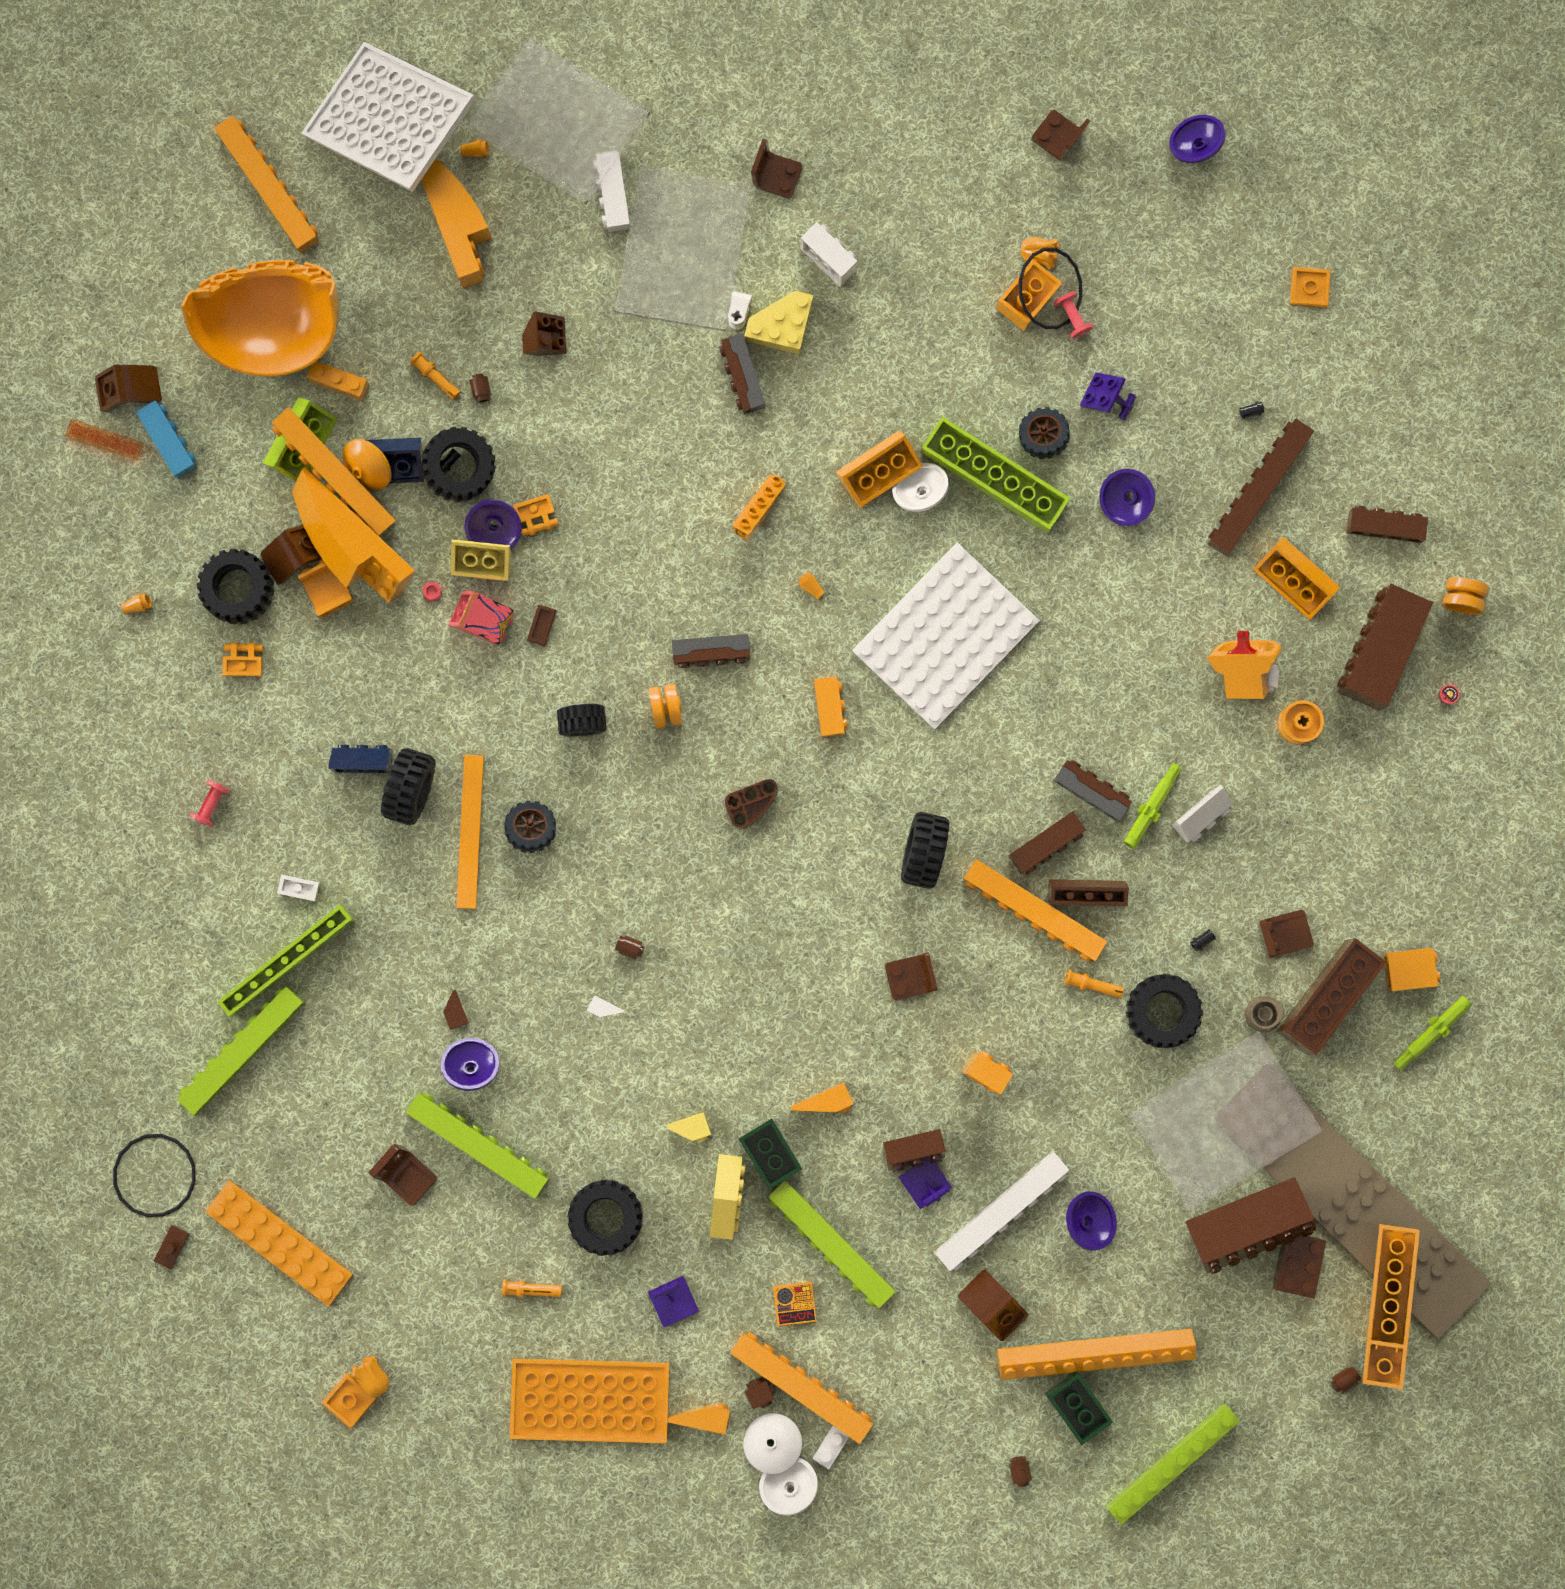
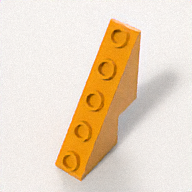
M771 474L768 476L733 523L732 533L748 542L750 541L758 526H761L786 485L781 477Z

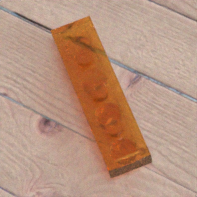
M74 419L70 420L65 434L66 438L138 461L144 444L141 441Z

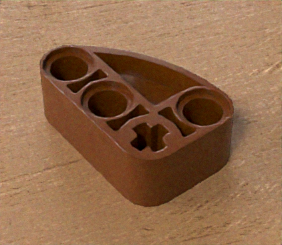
M766 779L726 796L725 807L735 828L744 829L758 821L766 813L774 801L778 790L777 783L774 780ZM770 783L774 786L775 789L772 793L764 791L763 788L766 784ZM748 791L756 792L757 796L754 800L746 798ZM730 798L738 799L739 802L736 803V807L728 805ZM738 815H743L746 818V822L743 825L735 823V818Z

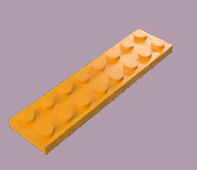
M231 1180L227 1182L205 1211L327 1306L331 1305L353 1275Z

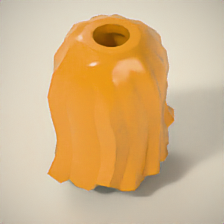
M1029 237L1022 243L1021 257L1027 261L1032 253L1042 248L1060 249V245L1057 239L1045 240L1038 237ZM1044 251L1034 256L1033 259L1050 270L1056 266L1054 262H1057L1058 254L1052 251Z
M367 1356L362 1361L363 1365L361 1364L359 1367L354 1365L351 1368L353 1370L352 1377L357 1380L368 1396L379 1397L388 1390L389 1379L380 1368L376 1357Z

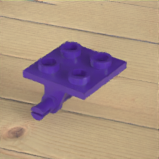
M1095 372L1080 406L1110 413L1114 403H1117L1122 407L1118 418L1126 420L1129 411L1133 409L1132 404L1136 396L1129 393L1126 401H1124L1119 396V393L1126 379Z
M931 1161L924 1162L921 1167L910 1168L898 1177L919 1209L925 1206L928 1207L935 1201L939 1202L940 1198L950 1192L949 1189L952 1188L937 1164H931Z
M684 1276L648 1291L663 1328L699 1312Z

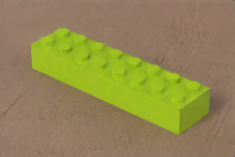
M943 416L921 448V454L1047 534L1070 500L1062 492Z

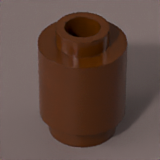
M483 374L473 375V379L469 380L473 399H475L476 403L490 401L492 394L488 377Z
M625 935V937H619L615 950L619 951L621 955L636 960L637 957L642 956L645 947L642 946V941Z
M1353 1366L1350 1368L1346 1367L1331 1377L1333 1380L1331 1385L1337 1393L1341 1392L1344 1394L1358 1385L1361 1377Z
M1026 1456L1011 1458L1009 1467L1013 1484H1017V1487L1029 1485L1032 1477Z

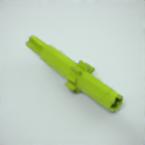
M1172 763L1146 805L1141 803L1136 811L1140 815L1123 841L1126 846L1136 849L1151 822L1156 824L1161 816L1158 810L1182 770L1180 765Z
M1462 995L1438 1018L1433 1016L1427 1022L1430 1026L1406 1048L1407 1050L1393 1064L1402 1071L1440 1036L1445 1039L1451 1033L1449 1028L1472 1006L1470 1001Z

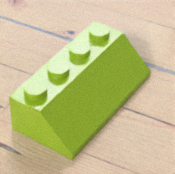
M298 397L291 410L325 444L338 419L310 400ZM277 436L263 464L296 482L304 467L308 471L312 467L309 464L305 466L298 457L300 455L296 450L292 452L285 445L286 440L282 436Z

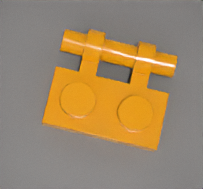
M549 494L513 505L521 519V523L526 522L527 528L522 529V536L536 535V532L545 529L548 531L552 527L559 525L557 518L549 520L548 515L555 513ZM543 518L544 522L533 525L532 520Z
M238 642L224 644V651H230L231 656H223V676L262 677L263 658L255 657V653L263 652V644H256L255 642H249V644H239ZM248 652V657L238 656V653Z

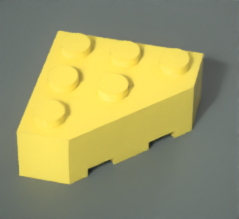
M794 291L750 317L745 332V342L800 355L813 303V295Z
M719 1154L710 1237L733 1240L734 1232H738L739 1221L735 1219H739L740 1207L737 1206H741L742 1193H739V1191L743 1190L744 1182L740 1177H744L745 1173L742 1157Z

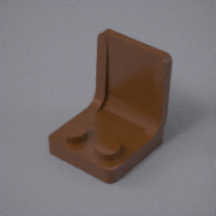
M1052 110L1032 135V141L1061 161L1082 136L1091 121L1086 119L1078 127L1056 110Z
M762 139L751 170L753 184L757 189L790 199L795 190L802 164L770 152L768 140Z
M113 365L95 376L101 412H110L125 403H151L155 400L159 403L162 400L157 368L153 365Z
M303 525L284 530L261 552V557L277 584H283L302 566L322 559Z
M1304 910L1259 921L1269 958L1306 949L1314 945Z
M929 952L885 964L893 1000H900L938 990Z
M393 1144L369 1171V1174L374 1179L385 1182L411 1206H414L437 1181V1176L408 1149L398 1144Z
M982 1270L958 1295V1298L1000 1341H1004L1028 1317L1027 1311L986 1270Z

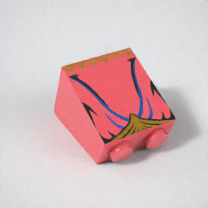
M463 591L448 626L491 644L499 645L505 639V630L507 625H510L514 615L512 614L514 610L475 591Z

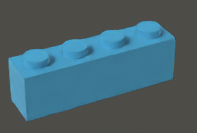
M155 400L136 411L177 479L197 468L195 464L197 462L196 457L192 451L188 453L185 448L188 445L182 435L179 437L176 433L178 427L173 420H168L166 415L169 413L163 404L159 405Z

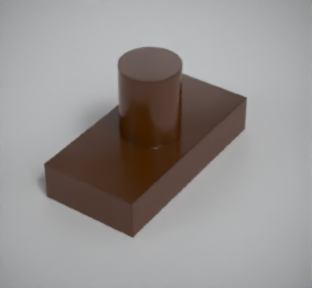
M171 1225L154 1262L171 1270L189 1233Z

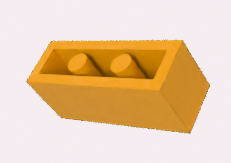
M318 361L311 365L307 374V379L310 383L363 402L370 385L367 379Z
M837 676L814 679L821 738L844 735V730H848L846 718L843 719L842 717L845 705L844 700H840L839 695L840 692H843L841 681L837 680Z

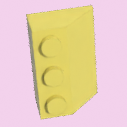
M452 540L451 575L508 581L511 572L512 556L510 546Z

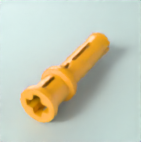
M421 351L411 359L410 365L420 370L423 377L430 378L452 400L459 396L458 394L461 391L436 369L433 362L430 363L423 356Z
M1068 969L1064 981V986L1072 985L1079 987L1082 991L1090 989L1121 999L1123 994L1115 992V990L1124 991L1123 986L1092 979L1086 973L1083 975L1074 973L1071 969Z
M503 1279L502 1297L512 1295L522 1298L524 1295L561 1298L562 1285L528 1284L523 1280L510 1282L507 1279Z

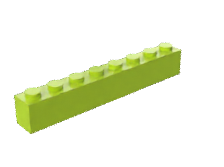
M338 905L218 1000V1004L228 1017L236 1016L356 920L344 905Z
M286 986L285 988L281 987L274 994L276 997L271 1002L267 1001L261 1007L262 1012L258 1016H252L247 1022L248 1026L244 1030L240 1029L233 1036V1042L230 1045L228 1043L220 1049L221 1054L217 1058L213 1057L206 1064L207 1068L203 1072H198L192 1078L194 1082L189 1087L186 1085L178 1093L180 1096L176 1100L193 1116L198 1115L305 1004L290 987Z
M429 1093L417 1094L405 1113L534 1199L538 1197L549 1180L546 1176L548 1174L540 1167L537 1169L530 1166L531 1161L523 1156L518 1158L514 1155L515 1151L508 1146L503 1148L498 1144V1139L492 1135L485 1136L482 1134L483 1130L475 1124L470 1126L466 1123L467 1119L458 1113L455 1116L449 1112L450 1107L442 1102L440 1105L433 1101L435 1098Z
M786 1180L782 1181L768 1196L771 1199L769 1201L770 1205L776 1210L780 1208L784 1212L783 1218L789 1224L794 1222L798 1226L796 1231L803 1238L808 1236L812 1241L810 1245L817 1252L821 1250L825 1254L823 1258L831 1266L835 1264L839 1268L837 1272L845 1280L849 1278L853 1282L851 1286L859 1294L863 1292L867 1296L865 1300L873 1308L875 1305L880 1308L896 1292Z
M1223 1403L1106 1505L1107 1509L1122 1525L1235 1427L1240 1420Z

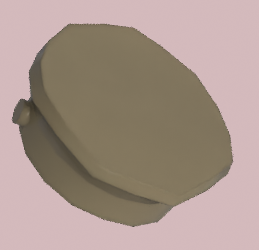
M1268 996L1254 997L1245 1009L1247 1024L1260 1033L1270 1032L1280 1024L1284 1015V1009L1280 1003Z

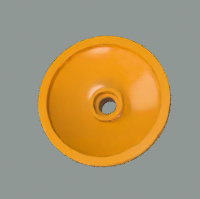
M353 439L345 445L342 452L343 464L365 489L380 491L388 486L391 481V468L388 460L379 448L363 439Z

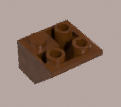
M537 311L533 312L522 334L523 354L533 356L567 354L565 317Z

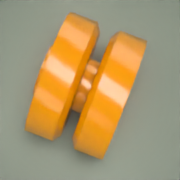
M1461 577L1448 578L1445 589L1449 593L1443 596L1442 606L1459 613L1482 615L1486 606L1482 599L1488 597L1490 587L1483 582Z
M675 683L665 685L666 697L663 698L661 689L658 686L649 688L656 729L666 728V715H669L672 726L683 725L681 718L682 707Z
M1306 700L1296 701L1285 707L1279 714L1277 721L1278 731L1282 738L1289 743L1295 745L1306 744L1317 738L1322 732L1324 726L1323 714L1320 708L1312 702Z

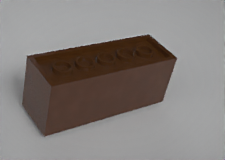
M1394 584L1383 587L1382 590L1378 591L1375 597L1377 603L1374 608L1370 609L1367 615L1369 621L1366 625H1363L1359 635L1362 637L1359 642L1355 643L1352 649L1354 656L1352 659H1348L1344 668L1347 671L1344 677L1341 676L1337 683V687H1339L1338 693L1378 711L1388 707L1433 605L1432 601Z
M1356 938L1345 940L1276 1032L1306 1055H1317L1386 964V961Z
M1295 1177L1185 1221L1207 1274H1216L1228 1265L1230 1267L1236 1266L1240 1263V1260L1245 1258L1253 1259L1259 1255L1258 1253L1265 1250L1266 1252L1273 1251L1278 1245L1283 1243L1285 1245L1295 1241V1238L1300 1236L1308 1237L1316 1230L1314 1217Z

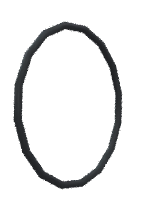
M1042 248L1032 253L1022 267L1019 277V298L1024 312L1034 324L1044 329H1059L1070 323V319L1068 318L1067 321L1057 326H1046L1036 321L1027 310L1022 296V279L1025 269L1034 256L1044 251L1057 252L1066 257L1074 267L1079 281L1077 310H1079L1083 297L1082 279L1078 266L1068 254L1058 248Z
M145 1134L130 1141L119 1153L113 1168V1186L119 1200L132 1212L145 1217H163L178 1210L190 1198L196 1182L195 1164L189 1150L177 1139L164 1134ZM161 1137L175 1142L186 1153L192 1166V1183L187 1196L176 1207L163 1213L147 1214L134 1209L123 1199L117 1186V1167L122 1155L132 1144L145 1138Z

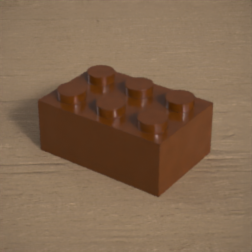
M940 1129L883 1142L888 1171L893 1170V1173L903 1171L904 1167L911 1165L912 1168L921 1167L926 1161H931V1164L941 1162L946 1154Z
M1300 1236L1295 1238V1241L1290 1244H1281L1272 1288L1315 1299L1326 1240L1310 1236Z

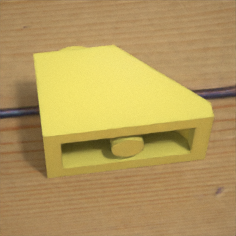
M704 1112L667 1124L669 1130L691 1141L697 1140V1143L708 1140V1135H711Z

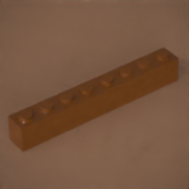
M1297 418L1292 423L1288 421L1282 430L1285 432L1282 438L1279 436L1272 444L1274 447L1271 453L1267 452L1261 460L1264 464L1261 468L1256 467L1251 474L1253 479L1250 484L1247 482L1240 490L1243 493L1239 499L1235 498L1229 506L1232 508L1230 513H1224L1219 520L1221 525L1218 530L1214 528L1208 536L1211 539L1208 544L1226 557L1230 554L1314 433L1313 429Z

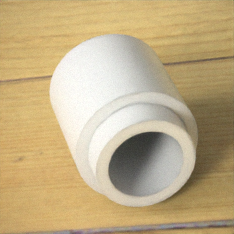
M1275 664L1267 672L1269 692H1274V689H1278L1279 670L1277 669L1278 665Z

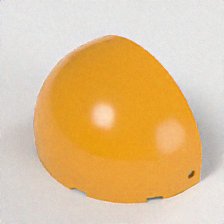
M294 260L256 262L248 264V268L236 270L234 267L220 272L199 283V288L191 290L181 305L185 324L191 338L208 357L226 368L254 376L286 375L312 365L330 347L339 320L338 293L331 274L318 265L307 262L304 265H299Z

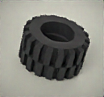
M578 704L565 706L557 710L558 731L562 736H588L600 734L607 730L605 707L603 705Z

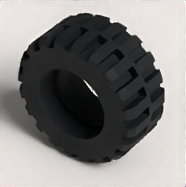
M450 427V429H444L437 435H434L427 444L422 454L423 480H426L427 487L432 489L436 496L440 495L447 501H469L479 496L492 481L496 467L494 466L496 461L495 455L492 454L493 449L491 445L485 442L487 439L484 436L480 437L477 435V431H469L467 427ZM450 448H463L474 457L476 469L470 479L464 482H455L447 478L442 472L440 460L443 453Z
M229 549L228 552L222 550L219 551L218 556L213 554L209 557L211 561L208 564L206 562L203 564L204 570L199 572L198 578L200 582H197V589L200 592L198 596L203 602L202 605L219 620L230 624L238 622L246 624L247 620H256L258 614L263 615L266 612L264 610L266 605L270 606L272 602L270 596L274 595V590L272 589L274 581L265 564L254 554H250L242 549L240 551ZM243 570L252 578L253 584L250 594L239 603L230 604L225 602L219 594V584L222 578L230 571Z
M409 748L402 749L398 753L388 775L382 796L381 813L384 818L408 826L414 825L417 822L428 799L427 797L430 793L435 774L436 761L433 756Z
M918 812L914 816L901 869V880L905 884L927 889L935 887L942 868L949 836L950 822L946 817L925 812Z
M1171 974L1155 975L1139 982L1136 988L1131 991L1130 999L1126 1004L1128 1007L1126 1018L1129 1019L1128 1025L1130 1029H1133L1134 1035L1145 1044L1157 1048H1173L1188 1042L1189 1038L1197 1033L1196 1030L1201 1025L1200 1018L1203 1016V1010H1201L1202 1001L1197 996V990L1193 989L1188 981H1184L1181 977ZM1159 993H1169L1179 1000L1182 1007V1016L1176 1026L1163 1030L1156 1028L1150 1023L1146 1009L1148 1002L1153 996Z
M615 1180L594 1181L583 1187L571 1201L567 1215L568 1228L571 1231L573 1240L575 1239L578 1243L577 1245L581 1248L586 1249V1252L594 1253L598 1256H611L624 1251L635 1241L642 1227L643 1212L641 1203L636 1197L637 1195L628 1186ZM601 1199L615 1201L621 1207L624 1215L621 1228L610 1236L596 1234L591 1230L587 1222V1213L590 1206Z

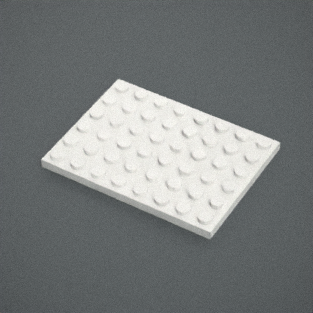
M364 42L306 125L302 134L327 149L413 192L476 98L474 95Z
M956 543L865 636L852 652L935 730L1040 620L959 543Z

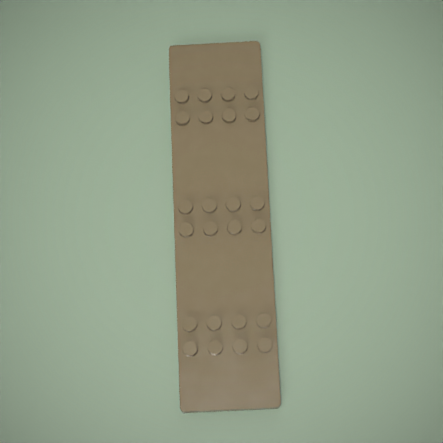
M1263 1065L1214 1116V1121L1278 1183L1293 1177L1296 1178L1314 1219L1372 1276L1374 1273L1379 1224L1420 1230L1411 1314L1433 1336L1440 1338L1490 1286V1281L1269 1065Z

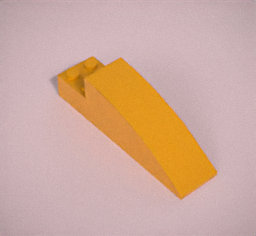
M435 159L421 180L462 288L484 281L482 275L485 274L480 258H477L479 256L475 245L490 240L492 237L480 210L469 193L447 167Z
M304 467L300 472L292 493L304 529L317 552L346 588L362 577L368 585L390 603L404 592L415 570Z
M1379 1224L1366 1335L1363 1384L1403 1390L1420 1230Z

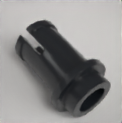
M1255 401V404L1239 408L1242 419L1257 414L1261 416L1265 412L1263 403Z
M451 448L448 454L440 460L441 470L445 473L450 471V467L461 457L455 449Z
M1208 929L1197 938L1193 937L1190 944L1196 952L1198 950L1202 951L1203 947L1216 940V937Z

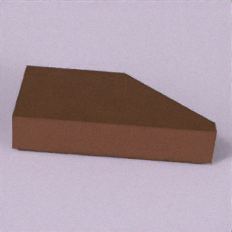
M453 990L443 1011L450 1030L469 1023L456 990Z

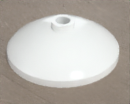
M921 463L923 465L922 468L893 486L892 492L896 503L901 508L912 512L925 511L939 504L946 496L949 488L947 475L941 467L931 463Z
M776 1413L765 1414L755 1419L747 1428L743 1443L744 1452L748 1461L757 1470L768 1474L782 1473L790 1469L799 1459L802 1450V1436L796 1424L788 1417ZM770 1439L774 1440V1446L772 1447L768 1446Z
M801 1458L785 1472L778 1474L763 1472L759 1484L760 1495L765 1505L776 1514L790 1516L801 1513L811 1505L816 1497L818 1490L816 1473L812 1466ZM794 1487V1491L789 1493V1488Z

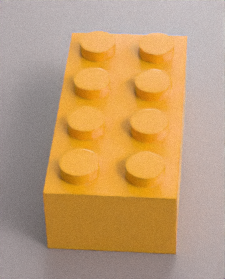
M985 1052L973 1053L962 1073L993 1093L1001 1095L1013 1076L1010 1072L1011 1068L1000 1062L994 1063V1058Z

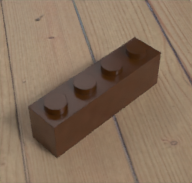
M1355 506V508L1349 511L1346 533L1422 543L1426 540L1428 517H1423L1419 513L1405 515L1402 511H1392L1390 513L1385 512V509L1381 508L1367 510L1365 506Z
M1072 811L1008 856L1020 874L1026 872L1028 875L1037 869L1035 867L1037 863L1041 861L1044 864L1052 858L1050 854L1056 850L1060 853L1068 848L1067 843L1073 840L1075 843L1084 837L1082 833L1086 829Z
M1049 879L1048 899L1051 905L1128 906L1129 887L1126 881Z

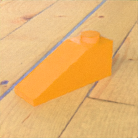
M841 1083L792 1105L791 1108L796 1111H840L842 1114L851 1110L850 1106L853 1105V1102L845 1084Z
M715 1402V1405H707L670 1415L667 1422L725 1434L730 1408H726L727 1404Z

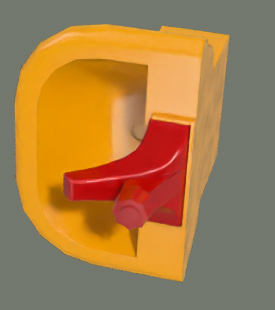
M1238 631L1237 640L1222 643L1211 652L1207 660L1212 664L1213 669L1217 673L1224 675L1226 699L1265 698L1269 692L1267 672L1275 664L1282 650V646L1278 642L1272 640H1249V631Z

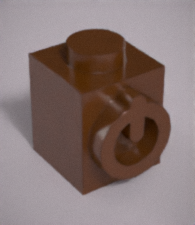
M762 1376L746 1384L745 1394L753 1409L759 1406L765 1408L772 1404L773 1394L776 1393L772 1382L768 1383Z

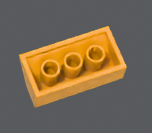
M897 431L838 470L836 474L844 488L859 508H861L922 468L923 465L906 435Z
M1284 537L1273 546L1253 569L1309 620L1340 588L1337 583Z

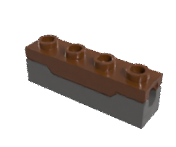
M743 333L721 339L722 346H719L721 357H726L727 364H724L727 375L731 374L733 379L730 385L733 393L737 392L739 398L736 399L738 410H742L745 415L764 409L765 401Z
M748 634L672 640L674 665H678V668L690 667L689 664H697L698 667L708 666L710 662H716V665H726L728 661L734 660L735 663H746L747 659H750Z
M1067 760L1053 781L1111 819L1119 822L1132 803L1129 800L1130 797L1122 791L1118 793L1113 790L1114 786L1107 781L1102 783L1096 779L1097 775L1089 770L1085 772L1076 761Z

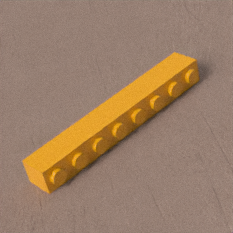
M232 115L215 126V131L300 254L319 242L317 238L318 231L313 224L308 225L306 222L308 217L302 209L300 211L295 205L298 203L293 195L288 196L285 192L288 188L281 179L279 181L274 175L277 172L271 164L267 166L264 161L267 158L261 149L256 150L254 147L256 142L252 136L244 133L243 130L246 128L241 120L238 119L236 121Z
M289 407L271 422L273 426L271 430L278 437L282 436L286 440L285 445L292 452L296 450L300 455L298 457L305 466L309 464L313 468L312 473L318 480L322 478L327 483L325 486L333 494L336 493L340 497L339 500L349 507L378 536L396 521Z
M977 859L963 878L966 881L965 885L972 890L979 889L982 891L981 895L990 901L993 898L998 901L997 905L1005 911L1008 909L1015 912L1014 916L1021 921L1028 920L1031 922L1030 926L1039 932L1041 929L1048 933L1046 935L1048 938L1055 942L1060 940L1064 943V948L1071 952L1074 950L1079 952V957L1088 963L1090 960L1096 961L1108 942Z
M743 1332L730 1351L733 1356L859 1444L862 1442L873 1425L870 1415L864 1411H861V1413L854 1409L855 1405L847 1399L843 1402L838 1398L839 1394L831 1388L826 1390L822 1387L823 1383L816 1377L811 1379L806 1376L807 1371L798 1365L795 1368L789 1364L791 1360L783 1354L780 1357L776 1355L773 1347L767 1343L764 1345L757 1341L759 1338L753 1333L749 1332L746 1334Z

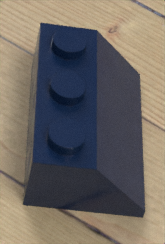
M421 437L366 440L379 448L388 460L391 468L390 483L424 482L421 469L423 454Z
M338 745V748H332L328 769L334 773H390L392 750L387 745H376V748H368V745H357V748H349V745Z

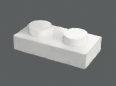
M281 875L277 894L316 902L320 883Z
M832 1426L812 1459L830 1469L849 1436L835 1426Z

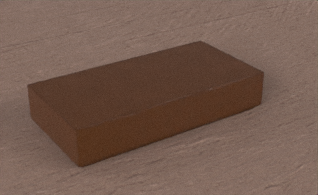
M538 604L527 641L546 646L557 612L556 609Z

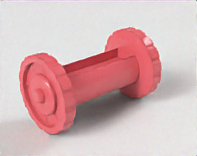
M1076 291L1069 292L1054 301L1055 307H1064L1075 329L1070 334L1071 339L1082 336L1094 328L1092 323L1084 324L1072 301L1077 297Z
M208 780L206 783L211 786V789L198 814L190 813L189 816L198 820L200 824L204 823L213 827L214 824L209 819L222 794H230L231 791L222 787L220 783L216 784Z

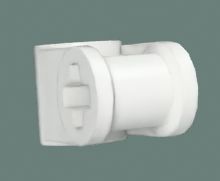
M733 291L728 314L729 326L732 329L740 330L744 327L752 295Z

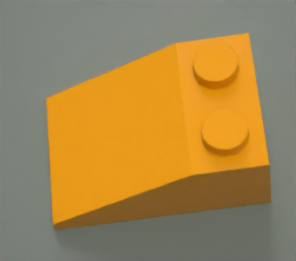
M1033 259L1026 267L1022 279V296L1027 310L1035 319L1062 285V282ZM1018 277L998 300L995 309L1021 330L1025 331L1032 321L1024 312L1019 298Z

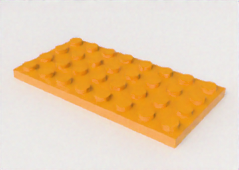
M513 1358L510 1439L667 1443L669 1362Z

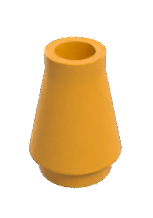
M479 139L461 145V155L485 158V156L489 155L487 140Z
M806 572L797 581L800 588L816 599H819L825 593L813 573Z
M140 593L121 604L124 614L144 612L152 607L151 599L146 593Z

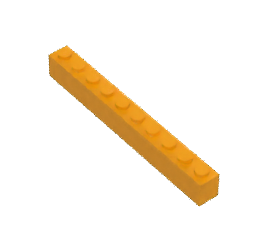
M1192 1329L1001 1348L997 1349L1000 1378L1001 1380L1196 1360V1343Z

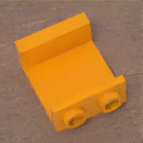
M323 560L318 562V566L314 568L308 567L298 575L320 619L355 602L348 587L346 588Z
M1433 948L1383 953L1384 960L1386 961L1385 972L1388 992L1438 986L1440 974L1439 971H1436L1437 953Z

